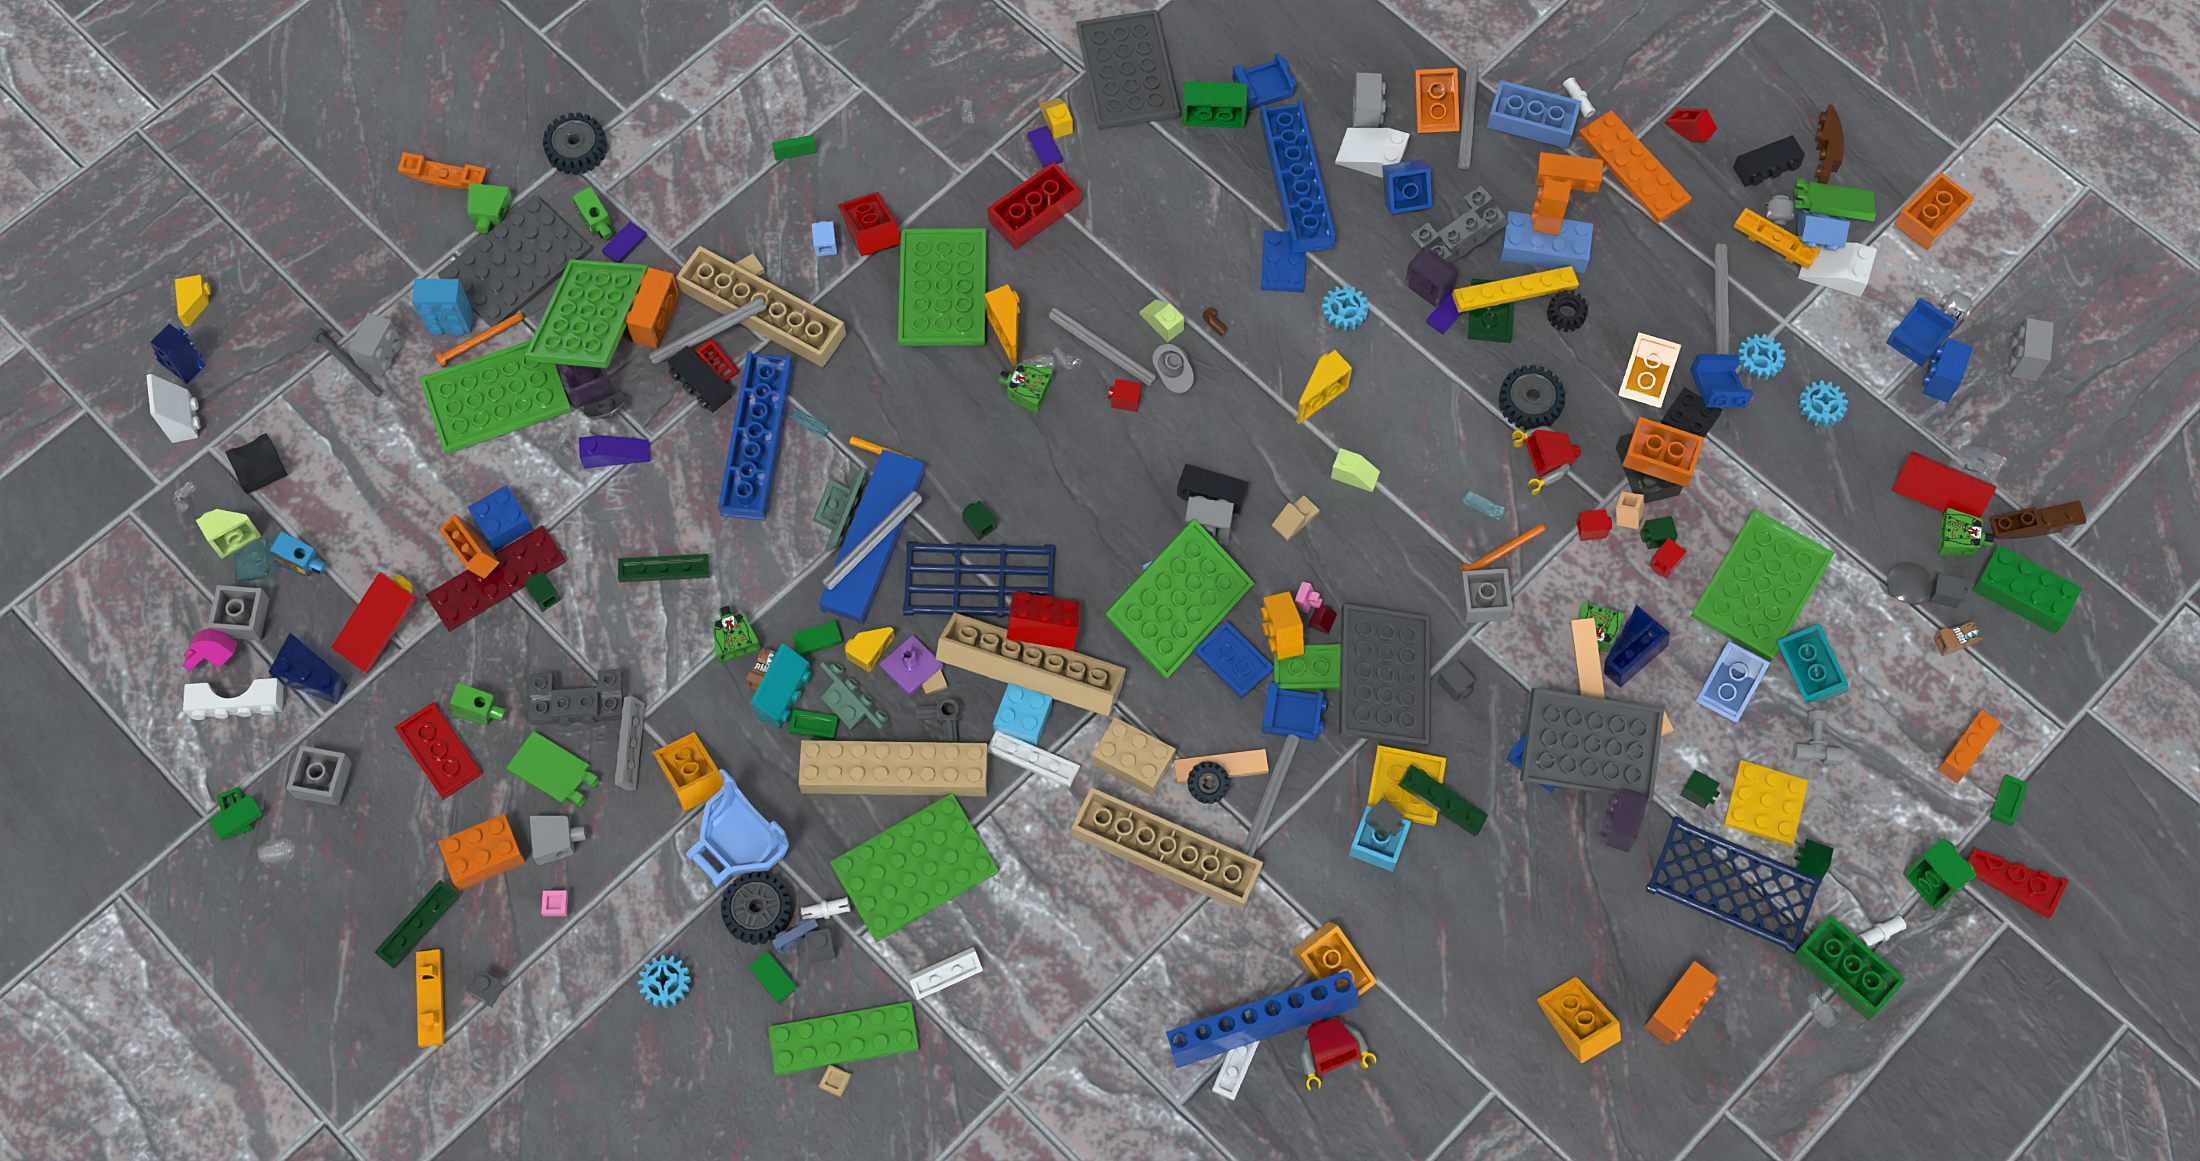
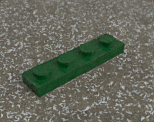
M708 554L618 558L619 583L709 578Z
M1412 764L1407 767L1398 784L1399 787L1473 836L1479 834L1488 817L1487 814Z
M439 880L374 953L394 969L457 900L459 895Z

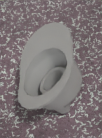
M1163 344L1156 348L1153 354V363L1165 386L1175 393H1183L1190 389L1194 382V373L1188 362L1187 353L1182 348L1173 344Z

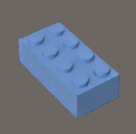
M1500 80L1487 128L1568 149L1582 101Z
M1508 211L1507 220L1509 224L1504 226L1500 261L1553 269L1572 266L1574 272L1585 273L1590 258L1593 223L1563 219L1559 234L1556 236L1532 231L1534 223L1530 222L1531 214Z

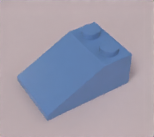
M1796 209L1798 239L1804 241L1803 245L1816 247L1817 243L1825 244V248L1838 250V247H1845L1850 221L1840 216Z
M1728 641L1696 702L1738 723L1771 662L1732 641Z

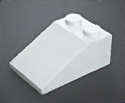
M1347 128L1335 164L1383 178L1382 166L1402 163L1410 134L1391 128Z
M1846 242L1845 247H1838V250L1825 248V244L1817 243L1816 248L1820 249L1818 256L1809 269L1801 266L1798 279L1861 297L1868 284L1877 249L1859 243Z
M148 374L147 385L150 414L170 441L175 443L199 438L198 429L201 428L198 416H196V410L199 409L196 397H192L185 388L155 375Z

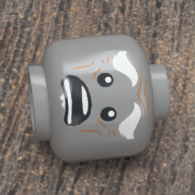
M1773 196L1766 203V219L1781 228H1785L1794 219V203L1789 200L1788 196Z
M1953 291L1950 295L1945 294L1939 303V306L1942 307L1941 312L1950 315L1956 323L1962 320L1966 321L1974 308L1971 305V298L1958 291Z

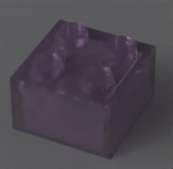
M1424 246L1408 264L1404 285L1437 308L1452 290L1454 291L1459 270L1452 263L1440 258L1435 251L1429 250Z
M556 364L567 394L575 409L616 393L606 368Z
M1621 787L1618 794H1613L1606 810L1608 815L1602 824L1599 834L1603 836L1601 844L1625 852L1630 851L1638 837L1649 798L1648 795Z

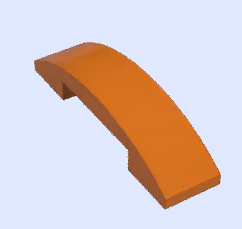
M403 152L398 166V172L425 183L455 189H469V183L483 184L487 171L486 168L465 164V167L462 168L426 161L422 155Z

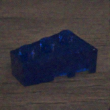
M1636 604L1630 619L1626 622L1621 635L1617 638L1605 660L1604 674L1621 688L1668 647L1670 632Z
M289 633L268 671L281 684L336 705L347 687V683L339 673L292 633Z

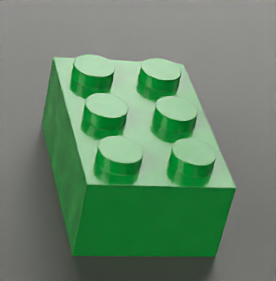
M1184 81L1182 126L1245 128L1247 84L1238 82L1210 83Z
M1945 838L1925 851L1903 874L1934 911L1957 895L1977 876L1973 866L1968 861L1963 860L1954 844L1948 842Z

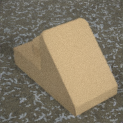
M1303 496L1295 504L1289 502L1274 521L1272 527L1288 541L1314 519L1320 510L1307 497Z

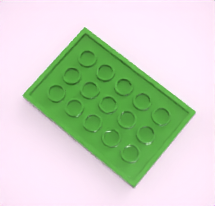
M986 228L901 229L898 345H985Z
M570 259L526 351L525 357L527 361L608 368L626 328V316L628 311L632 310L634 295L639 293L641 278L644 274L646 275L649 266Z
M532 340L420 377L445 455L572 411L555 363L527 361L525 354Z
M1754 509L1692 612L1691 617L1765 659L1772 661L1779 649L1777 640L1787 636L1835 553Z
M1192 519L1103 615L1163 679H1168L1255 583L1195 519Z
M952 793L830 862L876 943L999 873L997 866Z

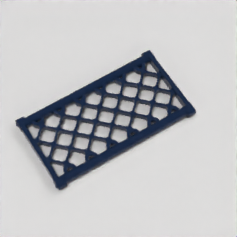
M1675 816L1672 819L1670 832L1652 878L1646 886V892L1662 895L1786 948V951L1795 954L1822 879L1797 871L1793 867L1683 822L1684 819ZM1676 829L1682 831L1683 840L1672 843ZM1694 837L1704 840L1705 850L1694 852L1689 841L1693 840ZM1684 843L1687 845L1690 855L1680 858L1674 847ZM1717 846L1727 850L1728 858L1718 862L1715 860L1712 850ZM1668 849H1670L1675 857V861L1666 864L1664 860ZM1708 853L1713 864L1701 867L1697 855ZM1739 855L1749 859L1750 868L1739 871L1734 863V859L1738 858ZM1692 858L1698 870L1687 873L1682 865V861ZM1729 862L1735 874L1725 877L1719 865ZM1677 864L1683 875L1673 879L1670 877L1666 867ZM1761 865L1771 868L1772 878L1761 880L1756 869ZM1715 868L1720 879L1709 882L1704 874V870ZM1660 870H1663L1667 877V881L1663 885L1656 883ZM1751 871L1757 883L1746 886L1741 874ZM1696 873L1702 876L1705 885L1694 888L1689 880V876ZM1784 874L1792 877L1794 887L1784 890L1779 882V878ZM1737 877L1742 889L1732 892L1726 880ZM1685 879L1690 890L1684 895L1674 891L1675 881ZM1774 881L1779 889V893L1768 895L1763 884ZM1722 883L1727 894L1716 897L1711 886ZM1806 883L1812 886L1808 899L1804 897L1801 891V887L1805 886ZM1756 886L1760 887L1764 894V898L1758 901L1752 900L1748 891ZM1704 888L1708 889L1712 900L1707 904L1698 901L1696 891ZM1796 890L1802 899V902L1791 905L1786 896V893ZM1744 892L1749 900V904L1742 907L1737 905L1733 895ZM1782 896L1787 908L1779 911L1775 910L1771 899ZM1729 898L1734 906V910L1729 914L1719 910V900ZM1767 902L1772 913L1761 916L1756 908V904ZM1803 905L1805 908L1799 920L1793 908ZM1751 907L1757 919L1752 923L1742 920L1741 910ZM1789 911L1794 919V923L1787 926L1781 923L1778 914ZM1774 917L1779 925V929L1774 933L1764 929V919ZM1796 926L1797 930L1793 941L1787 939L1786 929Z

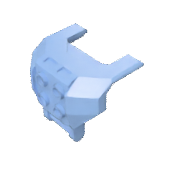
M723 769L719 770L724 783L722 788L705 804L700 840L686 853L689 860H694L713 880L712 883L717 888L722 887L733 876L770 870L784 857L789 847L785 831L775 821L769 823L749 803L737 788L735 780ZM706 849L725 868L721 873L701 855Z

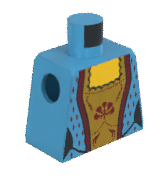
M282 531L270 549L276 565L304 577H308L311 571L321 575L327 563L318 559L313 547Z

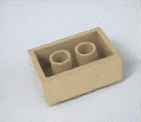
M1114 717L1092 755V764L1153 796L1175 759L1176 749Z

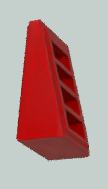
M712 339L694 351L725 383L739 373L738 369ZM712 351L713 354H711L709 357L706 358L704 356L708 352ZM717 356L719 359L711 364L710 361ZM723 362L725 364L720 369H715L720 363ZM729 368L731 371L722 377L720 373Z

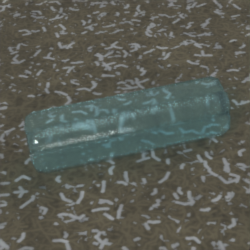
M794 408L789 415L792 421L822 438H825L830 431L829 426L797 408Z
M1470 491L1464 497L1463 502L1499 521L1503 519L1506 513L1505 508Z

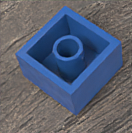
M1424 159L1382 166L1385 206L1391 214L1432 208L1430 167Z
M1947 338L1943 345L1939 344L1935 355H1932L1929 362V373H1926L1922 385H1925L1923 394L1948 403L1961 384L1973 347Z
M507 485L467 507L494 552L534 530L528 517Z

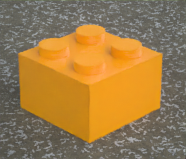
M1290 592L1264 597V607L1260 608L1262 619L1265 622L1261 623L1264 636L1269 637L1268 645L1270 651L1275 652L1278 660L1304 654L1303 623Z

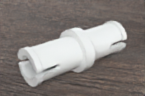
M1574 77L1567 79L1563 83V87H1565L1572 99L1582 101L1579 110L1584 118H1589L1596 110L1587 99L1586 92L1581 90Z
M848 897L829 902L823 900L820 904L801 907V913L804 916L802 918L803 920L823 917L829 919L831 915L851 912Z
M1898 915L1883 924H1875L1873 929L1858 935L1857 938L1869 948L1880 941L1885 942L1889 940L1890 936L1906 929V924L1903 918Z

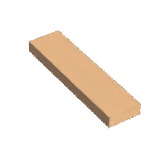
M1594 618L1572 620L1570 622L1580 695L1605 699Z
M1265 749L1174 760L1177 784L1187 783L1188 774L1192 771L1193 767L1200 762L1207 761L1221 765L1227 771L1229 778L1267 774L1269 772ZM1207 776L1204 778V781L1214 780V778Z

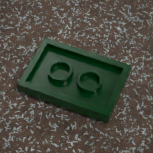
M1472 278L1471 286L1495 282V280ZM1514 301L1469 310L1467 339L1511 343Z

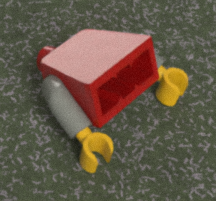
M1547 426L1527 430V433L1516 430L1512 434V439L1520 438L1513 442L1514 447H1522L1524 442H1526L1537 477H1542L1541 480L1531 479L1529 481L1528 487L1531 485L1538 486L1537 489L1531 491L1532 495L1538 494L1541 486H1548L1560 480L1569 472L1570 466L1581 454L1580 447L1578 445H1571L1566 433L1557 432Z
M1337 1018L1327 1022L1325 1019L1311 1023L1312 1028L1306 1031L1307 1039L1302 1044L1301 1061L1304 1073L1308 1075L1306 1087L1309 1091H1311L1309 1086L1310 1080H1316L1318 1088L1321 1086L1320 1079L1315 1077L1316 1071L1318 1075H1321L1359 1058L1361 1067L1367 1069L1366 1057L1371 1059L1372 1064L1376 1063V1056L1367 1052L1368 1046L1360 1031L1347 1024H1342Z

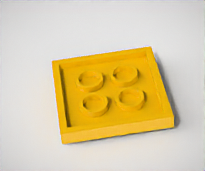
M1378 745L1367 806L1374 807L1383 798L1404 815L1403 819L1435 826L1438 812L1399 787L1398 784L1407 767L1411 764L1442 784L1447 758Z
M1740 760L1723 826L1792 847L1809 780Z

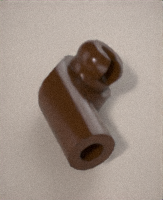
M1209 307L1203 312L1202 317L1215 332L1222 336L1228 327L1215 317L1217 316V311Z

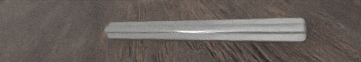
M1469 61L1466 72L1458 167L1465 170L1470 168L1479 67L1477 61Z
M1719 243L1715 247L1717 354L1729 355L1727 245Z
M757 298L651 352L649 357L652 363L658 364L676 355L684 347L688 346L690 348L766 309V304L762 298Z
M1054 307L1050 311L1049 318L1148 386L1154 383L1156 375L1060 309Z
M912 491L822 579L823 585L831 590L922 501L921 496L916 491Z
M1289 734L1287 736L1241 853L1252 858L1300 739L1296 735Z

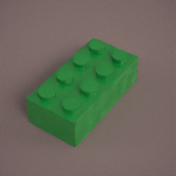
M1998 545L1990 555L1972 591L2056 634L2065 624L2082 587Z
M1831 915L1824 920L1793 955L1868 1021L1880 1011L1906 981Z

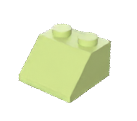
M215 509L204 513L201 518L196 520L207 541L221 559L262 537L245 514Z

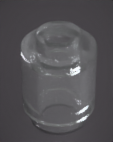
M289 838L267 841L263 845L258 846V857L262 864L267 863L271 865L291 861L293 855L296 854L295 844L293 841L290 842Z

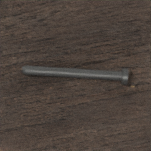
M319 328L313 333L312 339L316 343H322L375 396L379 397L382 395V390L327 337L328 333L323 328Z

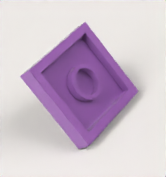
M913 635L879 664L880 668L909 697L923 687L922 685L937 671L944 668L943 664L936 660V657Z

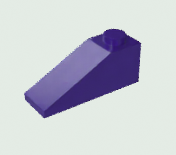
M605 435L579 437L580 460L584 469L650 462L649 440Z

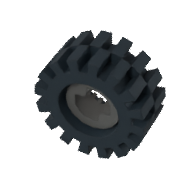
M1211 761L1200 762L1188 774V790L1201 803L1214 804L1219 802L1223 797L1225 798L1227 791H1229L1230 778L1228 773L1217 763ZM1207 776H1211L1215 780L1212 783L1214 787L1211 789L1203 787L1205 783L1204 778Z

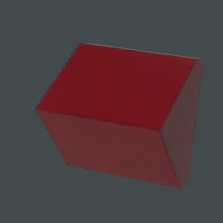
M1321 605L1320 608H1315L1308 627L1329 634L1337 614L1328 605Z

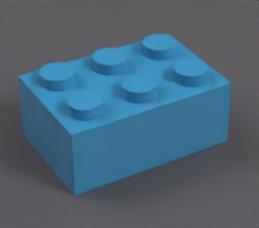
M415 279L412 303L427 333L433 335H441L442 333L454 335L471 334L473 309L459 279Z

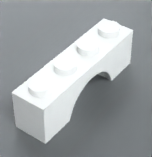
M277 678L256 679L242 695L235 698H222L216 695L215 690L209 683L185 684L183 711L194 720H203L205 717L212 716L227 718L228 715L248 717L251 714L257 713L273 715L274 712H282L284 686Z

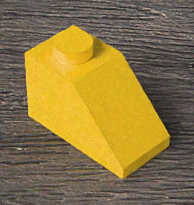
M1056 98L1039 104L1053 139L1073 133V119L1064 101Z
M201 275L175 279L178 317L185 327L190 326L209 304L208 295H211V288Z
M887 627L858 633L845 646L846 658L869 673L895 639L894 629Z

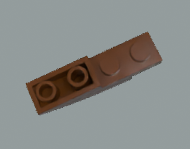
M1831 104L1828 105L1826 112H1821L1818 122L1822 124L1821 129H1817L1814 139L1818 141L1816 150L1821 151L1819 160H1822V163L1817 166L1815 177L1818 178L1817 183L1827 184L1831 172L1837 173L1844 153V137L1841 122L1834 106Z
M2080 500L2036 510V507L1990 517L1996 539H2018L2062 532L2064 528L2086 524L2087 521Z

